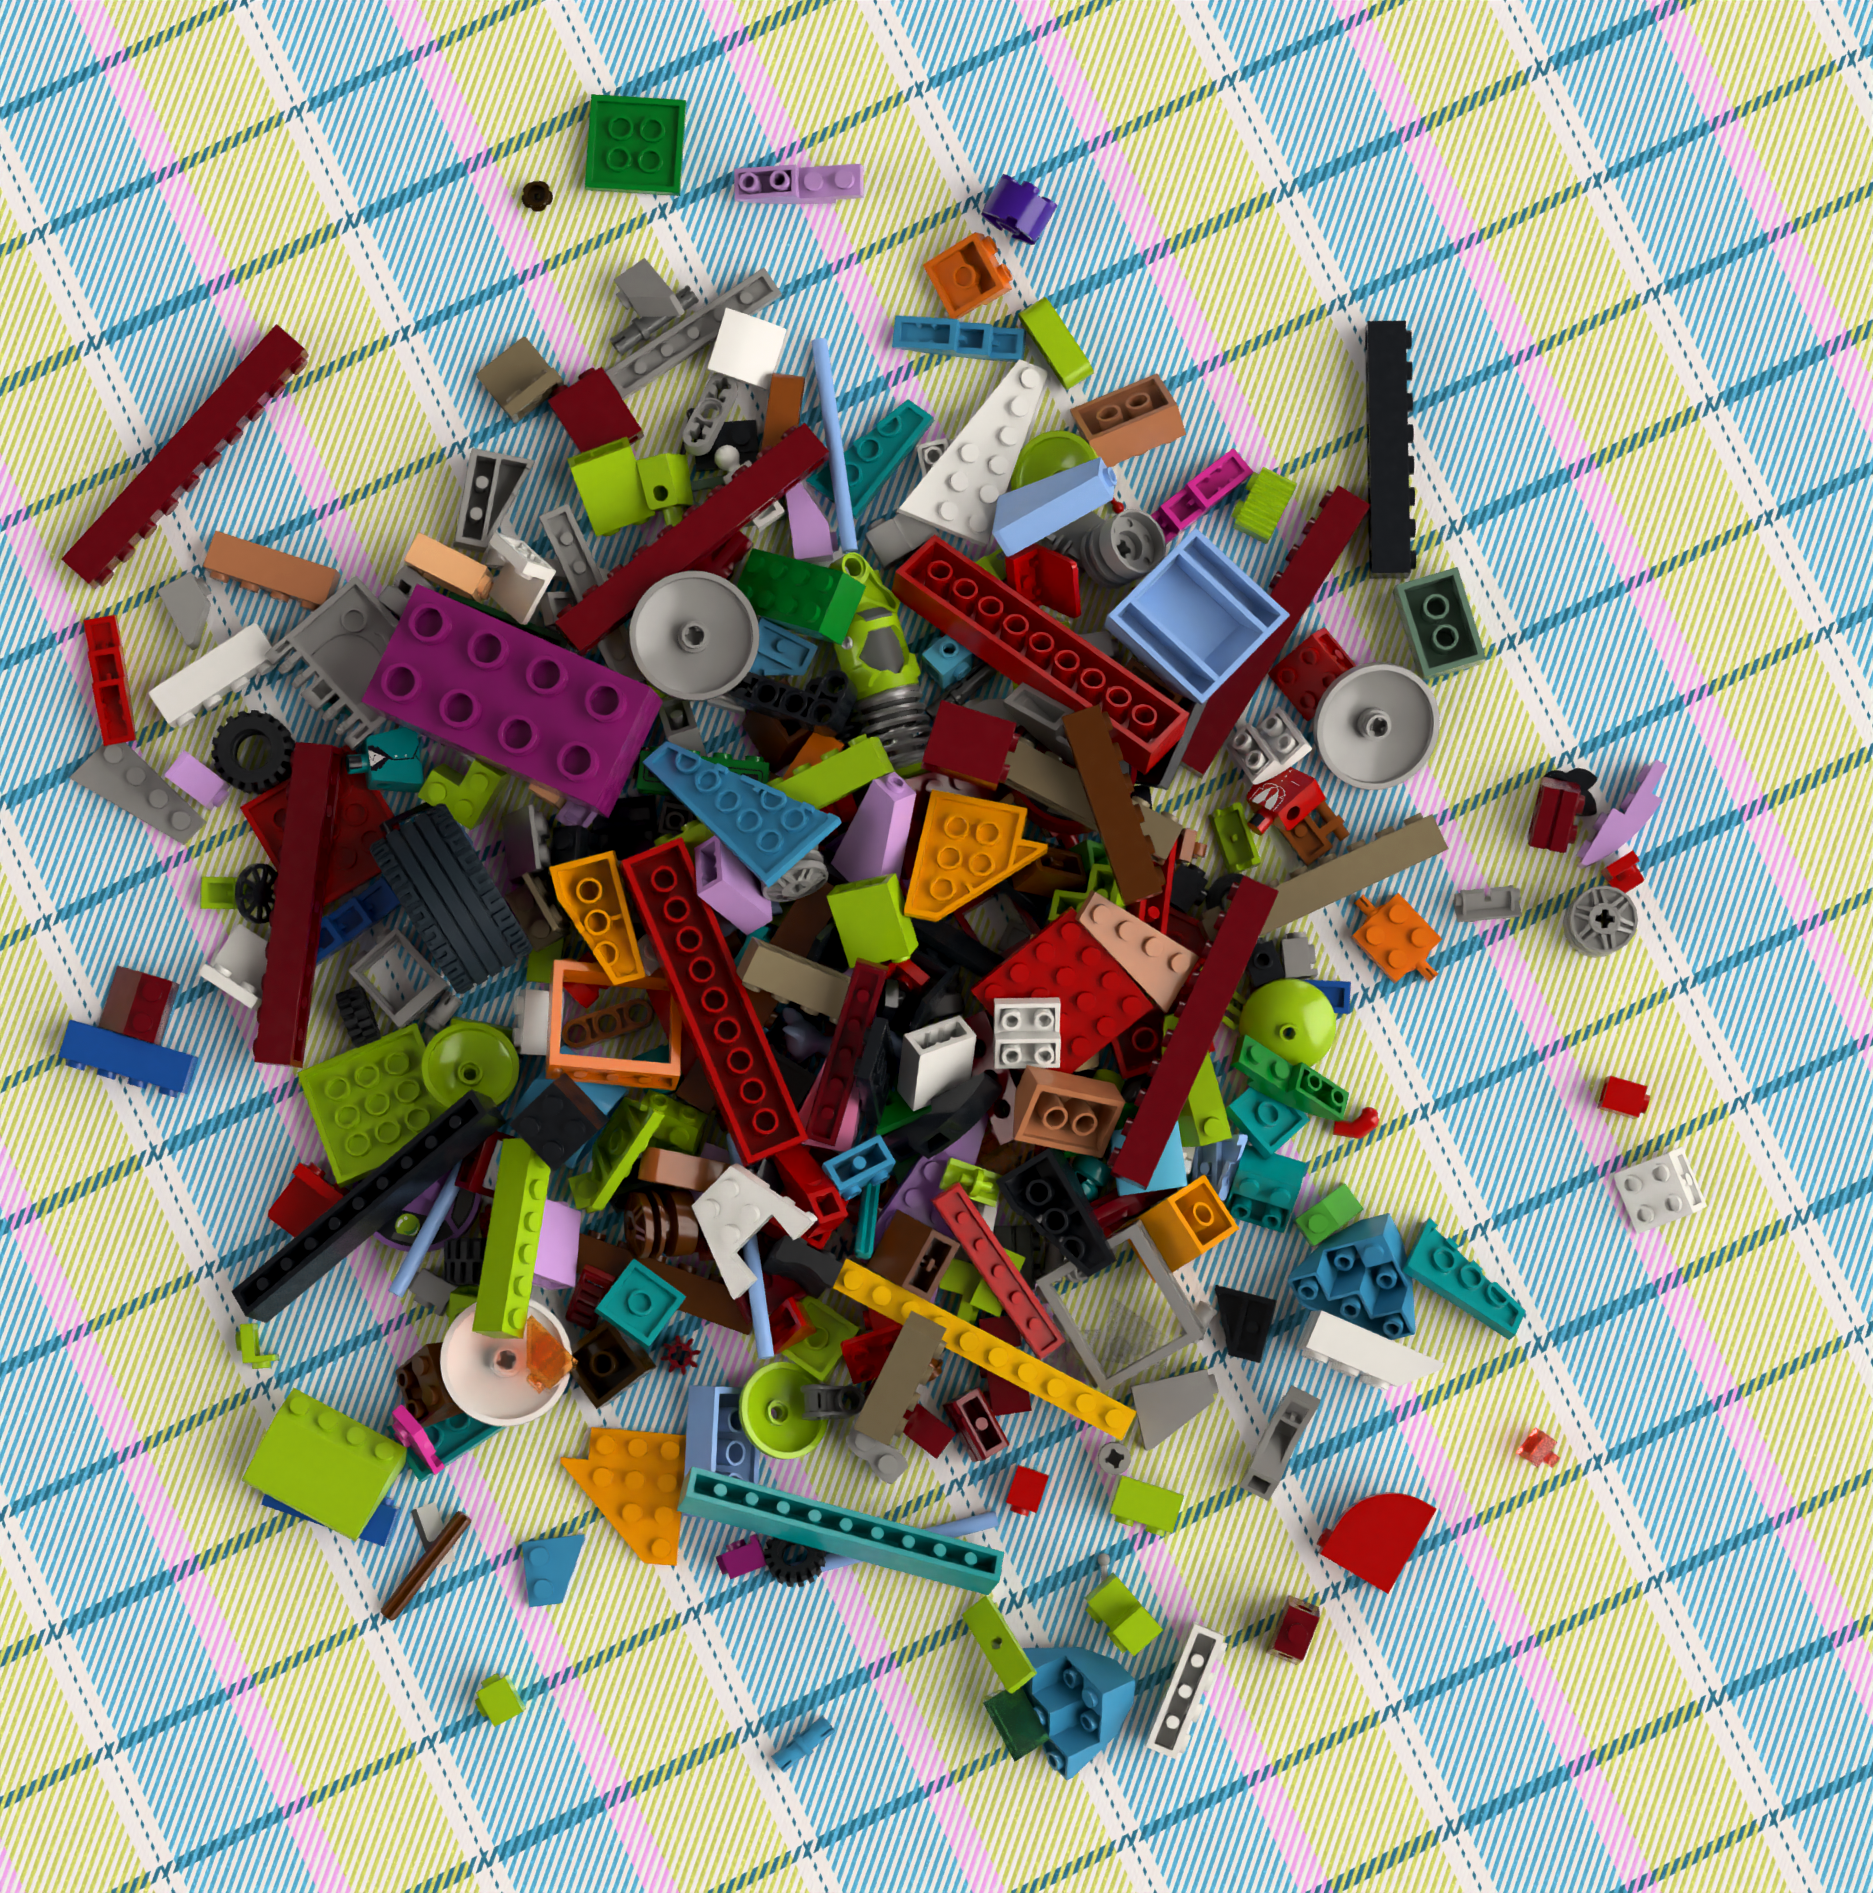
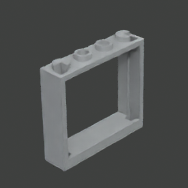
M1140 1219L1108 1236L1107 1241L1112 1249L1131 1239L1184 1328L1185 1334L1107 1377L1052 1284L1076 1270L1077 1267L1067 1260L1042 1274L1036 1280L1038 1296L1044 1304H1050L1055 1313L1052 1317L1056 1326L1061 1332L1066 1331L1072 1341L1069 1343L1072 1353L1077 1360L1082 1359L1088 1368L1086 1371L1088 1380L1094 1388L1099 1387L1102 1393L1203 1337L1206 1332L1201 1320Z

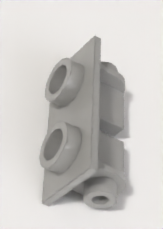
M1513 885L1490 888V896L1486 897L1484 889L1461 890L1460 893L1454 895L1453 905L1458 923L1522 917L1519 900L1521 899L1520 889L1513 888Z

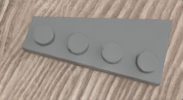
M126 742L108 746L102 744L69 777L183 845L207 823Z

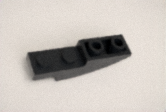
M984 1072L973 1076L970 1080L930 1100L932 1106L930 1113L924 1114L902 1128L894 1130L882 1139L893 1158L900 1163L918 1153L930 1159L960 1139L987 1113L1002 1093V1085Z

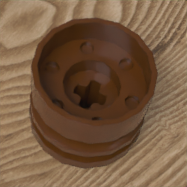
M683 1188L662 1190L660 1195L654 1190H649L645 1193L642 1191L629 1193L625 1202L623 1223L627 1247L634 1259L658 1258L662 1253L667 1257L689 1256L693 1254L698 1241L699 1223L692 1208L695 1200L689 1190Z

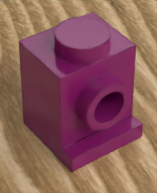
M757 1533L749 1537L751 1543L746 1544L744 1539L726 1545L728 1552L716 1556L721 1573L723 1575L728 1573L730 1580L767 1565L764 1550Z

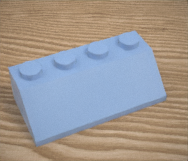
M689 1385L684 1478L693 1466L758 1484L760 1451L752 1445L745 1435L739 1417V1399L743 1387ZM682 1512V1516L698 1517Z

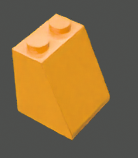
M1205 1174L1120 1228L1122 1229L1140 1219L1171 1272L1194 1260L1239 1230L1238 1225ZM1128 1239L1127 1241L1153 1282L1156 1283L1131 1239Z

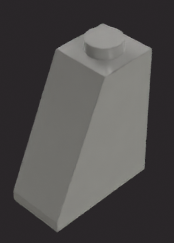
M1202 1369L1130 1386L1144 1449L1147 1451L1155 1448L1215 1401L1213 1394L1219 1392L1214 1374L1208 1375L1207 1369Z

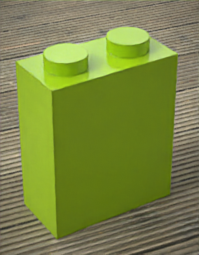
M627 437L567 458L596 537L600 535L605 537L614 535L624 526L644 524L650 520L651 516L656 515L655 511H650L648 508L637 462Z
M896 872L836 885L827 895L850 969L854 968L857 957L878 964L891 960L892 963L906 961L919 945L911 919L908 916H904L903 913L905 900Z

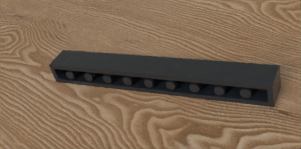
M471 1089L231 1292L244 1315L268 1323L503 1126L506 1121L492 1098Z

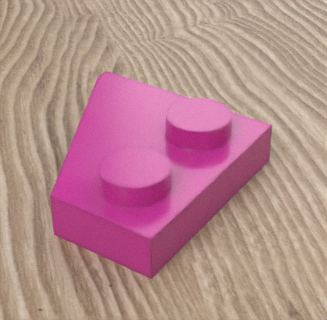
M401 1404L392 1411L394 1422L392 1428L395 1431L393 1435L399 1444L406 1448L410 1447L436 1476L445 1466L434 1454L436 1450L422 1426Z

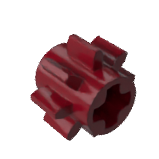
M677 1335L675 1345L671 1346L668 1343H664V1347L669 1352L668 1356L661 1357V1360H669L672 1364L668 1372L671 1373L678 1367L681 1368V1373L684 1376L687 1374V1366L691 1365L698 1368V1364L693 1359L694 1355L701 1353V1350L693 1351L690 1347L693 1344V1338L689 1339L685 1344L681 1343V1338ZM682 1346L683 1351H689L690 1357L685 1358V1364L680 1365L679 1360H673V1354L677 1353V1347Z

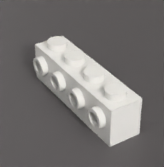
M254 622L148 691V694L171 727L179 726L183 728L191 724L196 719L195 714L204 708L208 711L223 702L221 697L230 691L237 693L250 684L249 679L256 674L265 675L272 671L277 664L273 665L265 657V654L273 645L261 627Z
M1192 1621L1145 1739V1747L1174 1759L1177 1758L1179 1752L1184 1754L1191 1735L1186 1734L1191 1721L1197 1722L1203 1704L1199 1703L1203 1691L1209 1692L1215 1674L1211 1673L1215 1660L1219 1662L1222 1660L1227 1647V1643L1223 1642L1225 1636L1222 1633Z

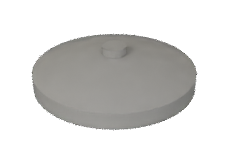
M685 571L661 579L642 596L631 618L629 645L636 667L646 681L655 689L679 700L705 701L729 692L747 675L758 651L759 626L752 605L742 591L734 584L712 573Z
M1389 662L1361 664L1341 674L1322 695L1314 716L1313 736L1315 746L1324 765L1345 783L1367 790L1394 787L1414 776L1430 758L1439 735V709L1436 699L1427 684L1407 668Z

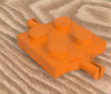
M1399 893L1389 902L1377 908L1364 894L1354 902L1367 918L1362 927L1351 938L1394 984L1406 973L1415 969L1418 970L1428 983L1439 974L1427 963L1426 959L1430 951L1442 938Z

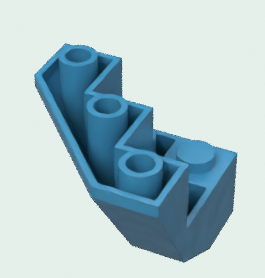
M1390 1213L1360 1220L1325 1239L1288 1276L1287 1280L1299 1304L1313 1311H1325L1389 1340L1414 1335L1416 1332L1413 1281L1411 1276L1402 1271L1407 1255L1402 1238Z
M1082 1647L1022 1648L1037 1674L1019 1688L1049 1765L1067 1781L1073 1778L1117 1735L1134 1704L1135 1679L1117 1660Z

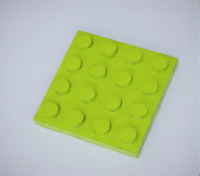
M417 1023L385 1035L380 1040L354 1048L297 1072L336 1182L340 1188L368 1177L447 1110L430 1096L424 1085L421 1066L423 1054L427 1046Z

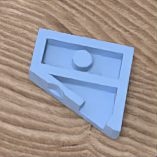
M1234 1134L1230 1139L1196 1147L1193 1158V1181L1205 1174L1221 1201L1226 1200L1248 1140V1135Z

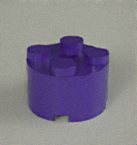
M1002 174L984 205L981 215L1000 231L1004 228L1012 233V238L1028 245H1035L1055 212L1057 204L1046 197L1038 196L1040 190L1033 184L1023 181L1019 185L1014 178Z

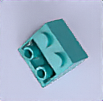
M1245 1145L1225 1202V1207L1232 1218L1284 1233L1301 1188L1306 1163L1273 1153L1265 1160L1255 1147Z

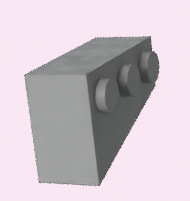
M472 448L453 547L485 553L494 532L498 530L530 473L535 460Z

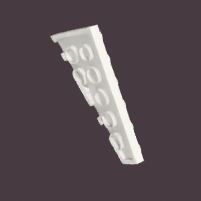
M1019 359L896 512L985 547L988 544L993 529L998 496L1006 493L1049 371Z

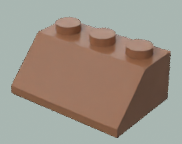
M1158 373L1070 409L1080 436L1093 447L1098 458H1102L1106 467H1114L1119 462L1134 456H1140L1148 450L1171 443L1177 438L1186 435L1177 403Z
M1026 1065L1015 1092L1013 1138L1016 1141L1102 1158L1126 1102L1114 1083Z

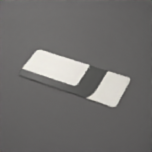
M435 1502L411 1511L425 1552L444 1529ZM452 1548L436 1568L456 1560Z

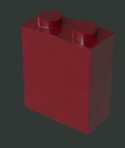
M602 366L597 370L590 368L578 376L579 381L569 387L567 384L560 386L551 393L552 398L548 400V403L580 454L624 437L628 438L630 445L644 437L641 427Z
M941 700L922 759L921 768L996 791L999 782L1005 784L1011 765L1005 764L1008 752L1015 753L1020 734L1014 733L1017 723Z

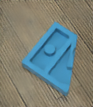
M762 617L759 618V646L755 661L749 672L760 676L805 675L818 646Z
M585 1534L522 1542L529 1607L563 1603L571 1576L577 1564V1559L585 1541Z

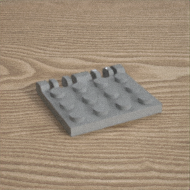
M355 576L265 654V657L273 665H276L292 649L295 653L284 661L277 670L281 674H285L300 659L306 663L308 668L297 675L291 685L298 689L314 674L318 676L301 693V696L316 712L334 696L339 699L321 717L325 722H328L344 706L352 713L347 720L337 726L335 732L340 737L358 721L361 723L344 739L346 745L353 751L363 743L366 737L370 736L388 720L376 714L362 703L361 700L399 621L367 586Z

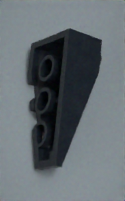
M1048 1148L995 1180L1011 1209L1034 1226L1035 1230L1042 1237L1045 1236L1059 1249V1252L1087 1277L1096 1274L1117 1261L1086 1194L1062 1150Z

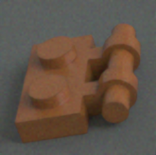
M1327 798L1314 809L1326 823L1320 829L1309 814L1290 831H1284L1276 827L1307 867L1333 848V845L1326 838L1330 833L1333 832L1340 842L1350 835L1343 825L1345 821L1340 815L1336 816L1325 802Z

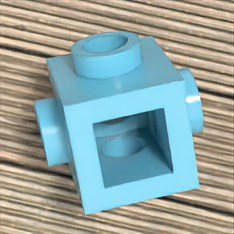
M947 634L944 637L939 636L928 645L927 650L922 653V669L942 689L946 688L956 679L958 681L963 679L972 667V652Z

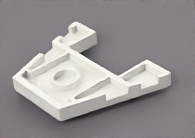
M738 1163L731 1165L692 1205L724 1282L734 1300L741 1297L758 1280L737 1252L773 1216L793 1240L801 1237L818 1220L811 1212L805 1213L796 1207V1202L789 1197H782L771 1190L768 1183Z

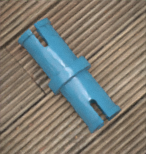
M822 1715L801 1733H795L793 1735L794 1739L771 1757L784 1773L805 1755L810 1756L814 1752L812 1749L833 1734L835 1730Z

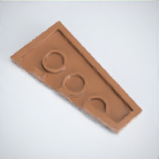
M1091 890L1075 919L1136 981L1135 983L1155 1001V1004L1163 1012L1167 1013L1198 961L1199 956Z

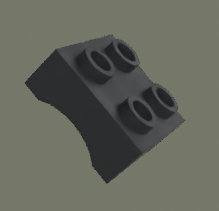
M784 1235L769 1248L761 1267L762 1272L767 1275H781L792 1279L804 1289L807 1295L818 1299L826 1288L831 1289L834 1286L843 1263L837 1261L836 1256L829 1251L823 1249L817 1251L807 1246V1241L801 1237L793 1240L790 1235Z

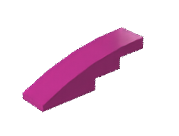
M1234 448L1189 481L1182 490L1150 515L1159 524L1164 534L1166 545L1253 474V470Z

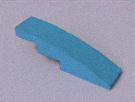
M895 315L892 347L952 357L1017 362L1019 359L1024 361L1026 330L1021 328L993 327L991 324L959 322L958 319Z

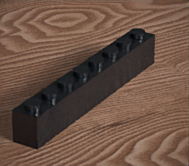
M1367 321L1365 326L1368 503L1371 505L1368 509L1369 579L1408 578L1411 569H1416V550H1410V538H1415L1416 533L1415 519H1410V506L1415 505V488L1409 487V475H1414V456H1409L1408 443H1413L1414 440L1413 424H1408V412L1413 411V393H1407V381H1412L1413 368L1412 361L1407 362L1406 349H1411L1412 332L1411 330H1406V321Z

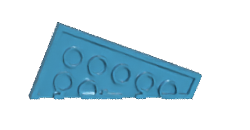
M669 741L664 742L643 761L645 767L768 888L842 823L836 815L821 812L811 804L794 800L786 796L782 791L743 774L740 776L729 771L727 767L721 764H713L702 759L700 755Z

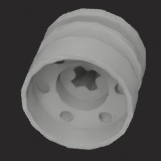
M1127 509L1089 529L1082 538L1080 547L1082 564L1087 574L1097 584L1108 589H1119L1150 573L1165 558L1166 552L1165 537L1159 524L1148 513L1139 509Z
M817 844L769 888L759 878L758 881L761 883L762 894L767 900L786 902L803 898L820 889L828 880V871L823 864L822 854L818 852Z
M1607 885L1592 887L1573 899L1567 907L1563 919L1564 935L1571 947L1582 955L1594 958L1609 956L1626 946L1635 935L1638 924L1637 909L1631 898L1620 889ZM1601 913H1604V918L1610 920V923L1606 924L1604 928H1601V922L1595 920Z

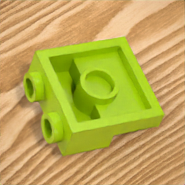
M649 1089L640 1103L663 1112L665 1116L649 1139L647 1147L696 1156L708 1115Z

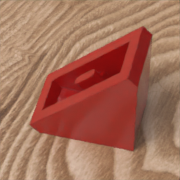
M793 1297L787 1298L769 1316L774 1355L783 1352L817 1332L804 1305Z

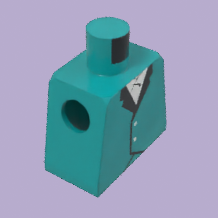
M406 727L368 736L361 745L362 754L346 755L347 773H365L366 785L370 790L419 793L424 785L417 732Z

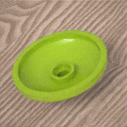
M1061 430L1042 433L1029 441L1020 451L1011 476L1012 491L1096 459L1098 456L1085 439L1074 433Z
M1283 978L1260 986L1249 996L1241 1010L1239 1032L1240 1037L1245 1034L1293 1066L1303 1062L1307 1066L1312 1067L1327 1054L1332 1046L1336 1033V1018L1330 1001L1320 989L1303 980ZM1285 1028H1293L1295 1030L1294 1034L1285 1036L1283 1034Z
M477 1022L458 1023L440 1031L427 1045L422 1058V1079L430 1096L446 1109L450 1108L471 1089L491 1097L496 1106L499 1107L510 1097L517 1085L519 1059L511 1041L499 1030ZM467 1073H472L476 1078L467 1080L464 1076Z
M775 1362L759 1368L748 1378L740 1394L739 1417L745 1435L760 1452L775 1459L790 1460L808 1454L821 1442L828 1426L829 1419L816 1421L802 1420L805 1406L804 1393L801 1392V1386L820 1383L816 1377L797 1364ZM772 1409H774L777 1413L776 1419H774L771 1415Z

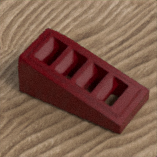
M585 1264L568 1306L565 1319L589 1331L594 1330L601 1318L594 1311L611 1289L615 1277Z

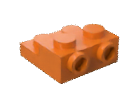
M975 232L923 264L951 319H959L977 307L987 305L1012 290L1009 284L1013 280L1012 274L1004 263L999 265L994 255L998 252V248L990 236L985 237L984 234Z

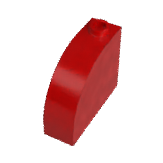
M1383 1492L1366 1496L1344 1510L1331 1530L1328 1528L1324 1529L1317 1541V1545L1320 1546L1318 1553L1389 1594L1437 1509L1416 1497L1402 1493Z

